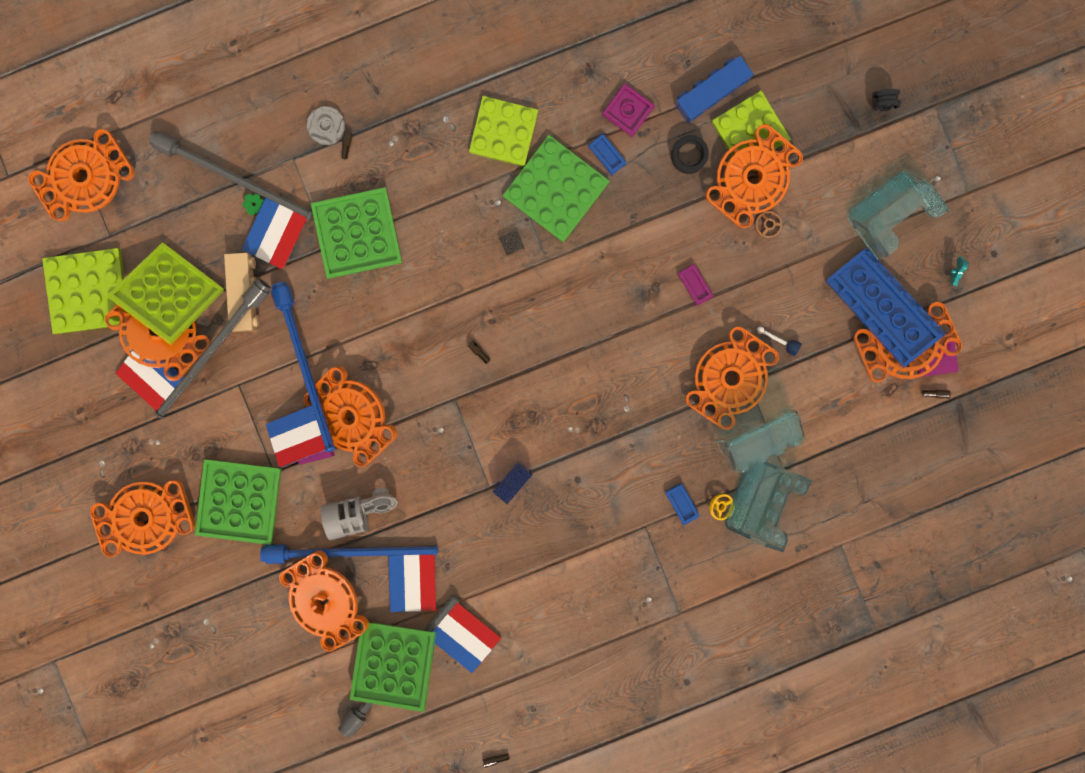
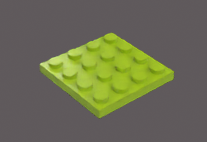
M162 242L108 294V298L172 345L224 292V288Z
M115 248L42 258L52 333L63 334L108 328L105 323V316L117 305L108 298V294L125 278L121 249ZM113 316L110 318L109 323L111 325H118L120 318Z

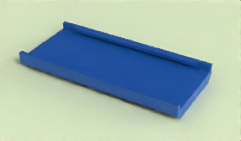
M868 248L862 250L826 280L830 288L903 369L946 335Z

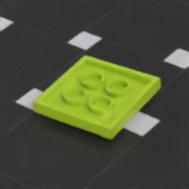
M759 91L711 122L728 150L740 142L755 140L754 131L763 124L771 126L787 141L791 140L762 91ZM761 128L759 130V137L767 139L769 135L768 130ZM775 141L773 145L774 149H778L783 145V143L781 141ZM748 144L741 145L737 147V149L741 150L743 148L748 147Z
M483 96L469 153L525 167L539 110Z

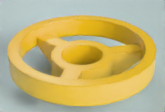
M727 494L716 495L709 507L711 516L717 520L727 519L733 512L734 502ZM726 496L729 500L721 501L717 499ZM730 504L728 513L721 517L722 512L726 510V506ZM713 506L717 512V517L714 515Z

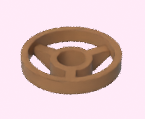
M766 211L757 217L755 229L761 237L773 238L780 233L782 220L777 213ZM765 214H773L778 218L779 223L775 222L772 218H767ZM761 216L764 219L763 233L758 229V220ZM767 221L772 222L771 228L766 226ZM775 226H780L775 235H765L768 230H772Z

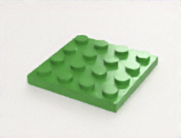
M548 135L503 194V198L564 243L610 181Z
M386 187L311 203L327 279L403 263Z
M204 459L195 536L268 545L273 544L282 468Z
M369 622L368 629L359 636L350 700L424 712L426 710L437 632Z

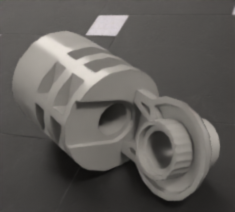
M378 488L372 492V496L363 499L361 496L323 504L321 505V519L325 534L329 540H334L360 532L369 531L368 514L373 512L381 514L389 512L398 505V501L393 495L389 494L388 489Z

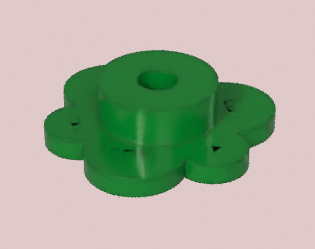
M259 194L245 195V202H243L242 206L246 208L247 214H258L264 200L260 199Z

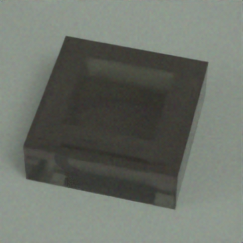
M516 230L499 238L507 256L524 249Z

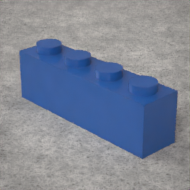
M741 55L736 59L734 57L730 58L724 63L725 67L721 70L718 68L713 70L708 75L709 78L707 80H699L693 85V90L690 92L684 91L677 97L678 100L675 106L688 124L752 78L754 74Z

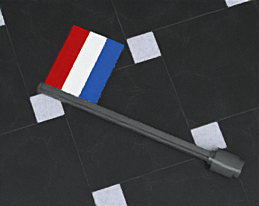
M154 131L149 140V144L152 145L153 149L170 157L178 154L266 197L241 250L284 270L307 220L313 217L312 210L309 211L182 148L178 139L162 131Z
M259 278L257 281L252 282L242 295L244 303L188 373L178 381L168 380L164 374V367H147L137 363L129 356L115 374L155 410V415L158 418H165L168 410L249 309L253 307L258 308L269 295L271 287ZM134 351L131 352L133 356H135L138 359L140 358L135 354ZM146 360L144 361V362H147V363L156 364V362H149V361H146ZM171 367L168 370V375L172 377L177 376L179 370L175 367Z
M450 595L451 598L424 630L437 632L435 644L473 673L501 637L462 606L457 596ZM364 702L359 708H351L340 722L338 727L340 733L347 738L355 735L366 722L365 713L372 706V703Z

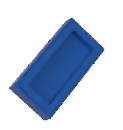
M603 133L588 145V148L611 176L627 164Z
M682 483L664 491L683 526L700 517Z

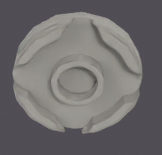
M322 106L310 113L306 127L309 135L315 142L329 146L342 139L346 124L344 117L338 110L333 107Z

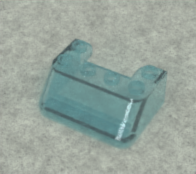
M902 171L851 208L847 218L874 256L879 260L888 257L899 246V239L892 231V228L921 206L933 218L942 216L950 209L930 183L909 171Z
M784 408L782 409L783 415L728 442L717 441L729 468L743 473L751 469L750 465L754 463L762 464L768 461L767 457L773 454L778 456L786 452L785 448L791 445L792 447H797L804 443L805 434L797 410Z
M758 458L751 459L747 463L725 519L727 529L760 545L784 552L788 536L784 531L776 528L790 492L799 496L806 494L812 480Z

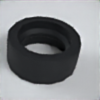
M695 135L681 137L671 151V160L674 167L684 174L698 172L704 167L709 156L707 144L702 138ZM688 143L696 145L701 152L699 162L692 166L683 164L678 156L680 148Z

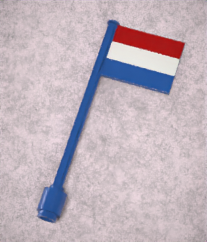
M286 282L272 285L271 295L276 309L283 312L312 406L266 424L279 468L322 451L332 452L336 449L291 311L295 302L290 287L287 286Z
M272 544L261 547L260 559L261 562H266V564H285L286 560L290 558H305L317 550L325 552L327 557L389 556L390 612L436 611L435 556L438 554V547L435 544L434 546L292 550L287 548L286 544Z

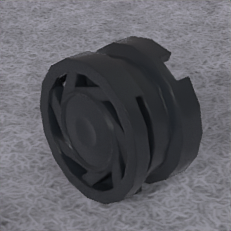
M885 89L873 92V111H877V108L880 111H889L892 108L897 109L901 107L900 100H898L900 90Z

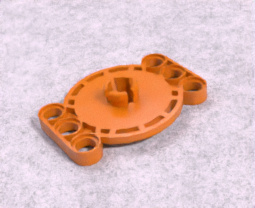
M767 124L760 125L755 129V140L740 142L724 154L717 169V186L710 187L705 192V198L708 203L739 228H747L752 225V214L768 211L782 200L790 182L789 167L799 166L803 161L802 153ZM761 128L768 130L769 135L767 139L759 137V130ZM775 141L783 143L782 151L778 152L774 149ZM748 144V147L743 148L741 150L737 149V147L741 145ZM733 152L734 155L726 162V157ZM791 153H795L798 156V161L795 164H791L788 160V156ZM725 166L723 178H720L721 168ZM750 170L758 171V183L752 184L748 181L747 174ZM786 175V181H785V185H784V188H783L782 186H783V183H784V176ZM713 189L717 190L720 194L716 201L711 200L709 196L710 191ZM779 192H782L779 198L774 202L773 199L776 196H778ZM726 202L734 204V210L731 213L724 210ZM769 203L770 206L759 210V206ZM741 214H746L749 218L746 225H742L739 222Z
M100 129L95 132L94 141L78 139L61 145L50 157L46 173L35 170L30 173L28 181L50 217L56 221L64 222L69 219L70 210L79 213H89L104 208L116 195L120 179L124 181L132 180L135 176V169L114 135L105 129ZM103 134H107L109 137L108 142L105 144L100 143V136ZM117 150L119 157L116 160H111L110 153ZM127 166L129 174L122 177L120 170L122 167ZM80 170L87 171L88 173L87 179L84 182H80L82 175ZM38 175H42L44 178L41 185L35 183V178ZM112 185H114L112 192L109 196H107L111 190ZM52 191L54 198L48 202L45 199V195L47 192ZM105 199L100 205L95 206L96 203ZM79 206H89V209H79ZM62 207L64 215L58 218L55 212L58 208Z
M941 302L932 303L927 309V314L938 326L946 324L950 329L949 333L904 369L870 331L860 329L855 333L853 337L854 344L868 378L872 382H882L887 377V374L899 379L922 377L938 365L943 357V353L947 356H955L961 351V340L944 304ZM939 307L942 310V314L934 316L931 309ZM864 333L868 336V341L860 343L857 336ZM948 342L956 343L957 350L955 352H950L947 349ZM865 352H874L875 360L868 361L865 358ZM934 358H937L934 365L930 368L929 363L933 361ZM880 369L883 372V377L880 379L874 378L872 371ZM921 369L925 370V372L921 374L914 375L915 371H919ZM896 371L908 373V376L896 374Z
M118 305L105 316V323L108 328L119 330L121 345L128 356L137 363L147 367H164L165 377L170 381L181 379L210 345V341L206 336H196L195 321L192 323L193 329L188 327L170 345L159 336H151L149 328ZM118 316L120 323L118 325H111L109 323L110 318ZM123 336L127 337L129 343L127 347L124 344ZM197 341H206V348L198 349L196 347ZM129 351H134L140 358H136ZM184 354H191L193 360L189 363L183 362L182 356ZM146 360V361H149V362H156V364L147 363V362H144V361ZM171 367H176L179 369V373L177 376L172 377L168 375V370Z
M734 327L729 331L728 338L730 342L715 345L704 353L696 366L694 375L697 391H690L685 396V402L690 408L725 430L731 429L734 426L735 418L733 414L746 412L759 403L766 392L768 384L766 366L775 365L779 360L778 352L742 327ZM735 330H739L743 334L740 341H735L732 337ZM751 341L758 343V350L755 352L750 351L748 348V344ZM723 346V350L718 351L715 354L711 352L716 348ZM766 352L774 354V360L771 363L766 362L764 359ZM709 355L710 358L706 361L705 365L701 366L704 358ZM699 369L702 370L701 382H698ZM729 371H734L737 383L730 386L725 381V375ZM762 374H764V384H763V387L761 386V384H762ZM699 386H702L704 391H700ZM759 391H761L759 397L754 402L753 399L757 396ZM691 394L699 396V402L695 405L689 402ZM748 403L751 404L747 408L740 410L741 406H745ZM709 404L715 407V412L711 416L705 413V407ZM725 415L731 419L729 426L721 424V418Z
M337 366L331 368L315 384L334 446L344 451L354 452V463L359 467H364L370 464L396 439L397 429L393 425H385V410L376 392L362 382L347 380L346 369ZM335 370L341 373L340 381L334 377ZM323 383L328 384V393L322 390ZM354 385H358L364 389L362 390L360 388L354 387ZM308 392L304 396L306 407L312 406ZM351 411L355 416V420L349 422L347 419L351 417ZM385 429L390 430V439L384 436L383 432ZM372 441H376L378 443V451L374 450L371 447ZM360 453L366 455L367 460L365 463L360 461Z
M171 480L164 487L153 482L132 483L117 492L109 505L100 502L94 504L90 509V515L101 551L106 557H114L120 554L122 548L134 554H152L168 546L177 533L185 535L195 529V520L183 483L179 480ZM172 483L176 484L179 488L177 494H172L169 490ZM139 485L138 489L132 491L129 490V488ZM145 485L153 486L156 489H147ZM123 493L124 495L121 498H119L118 501H116L118 497ZM177 502L183 503V512L176 511L175 504ZM98 506H102L105 509V514L102 517L96 513ZM142 512H145L149 517L147 524L137 520V518L141 517ZM183 520L188 521L190 524L188 531L181 528ZM104 524L111 528L109 535H105L102 532ZM168 535H170V539L165 544H163L162 541L165 540ZM109 543L116 545L115 553L108 551L107 546ZM156 545L157 547H159L155 550L148 551V548ZM131 547L141 549V551L132 549Z
M317 550L285 569L280 574L279 580L283 586L290 587L289 605L295 620L309 633L322 637L320 641L321 647L325 651L330 652L362 635L368 629L369 621L363 615H356L358 601L351 583L338 571L326 567L328 562L325 552ZM314 556L321 558V565L315 563ZM300 564L307 567V573L301 572ZM286 573H289V574L292 575V577H293V581H292V582H290V581H288V580L286 579V577H285V574H286ZM327 598L328 602L325 606L322 605L319 600L324 601ZM355 621H360L363 624V629H358ZM341 629H345L348 632L349 637H343L341 635ZM327 637L333 639L334 646L327 643Z

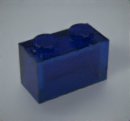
M518 461L495 487L493 493L508 504L533 473Z

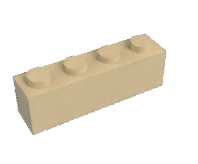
M249 253L224 254L228 321L244 303L242 297L244 292L253 281H257L253 271L256 268V261L253 255ZM256 307L249 309L232 332L257 331L260 321L259 316L256 315Z

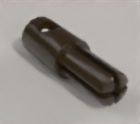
M344 131L342 159H348L353 134L351 132Z
M474 340L467 345L485 364L490 361L489 357Z
M923 390L922 396L950 399L951 391Z
M507 753L482 759L484 768L497 765V763L508 761L510 758Z

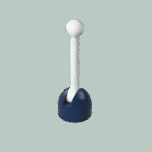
M761 326L757 328L758 334H764L784 344L786 351L794 357L802 345L797 340L786 342L765 331Z

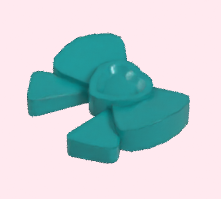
M960 256L957 258V268L951 269L950 282L952 286H958L959 279L968 268V261L963 260L964 257Z

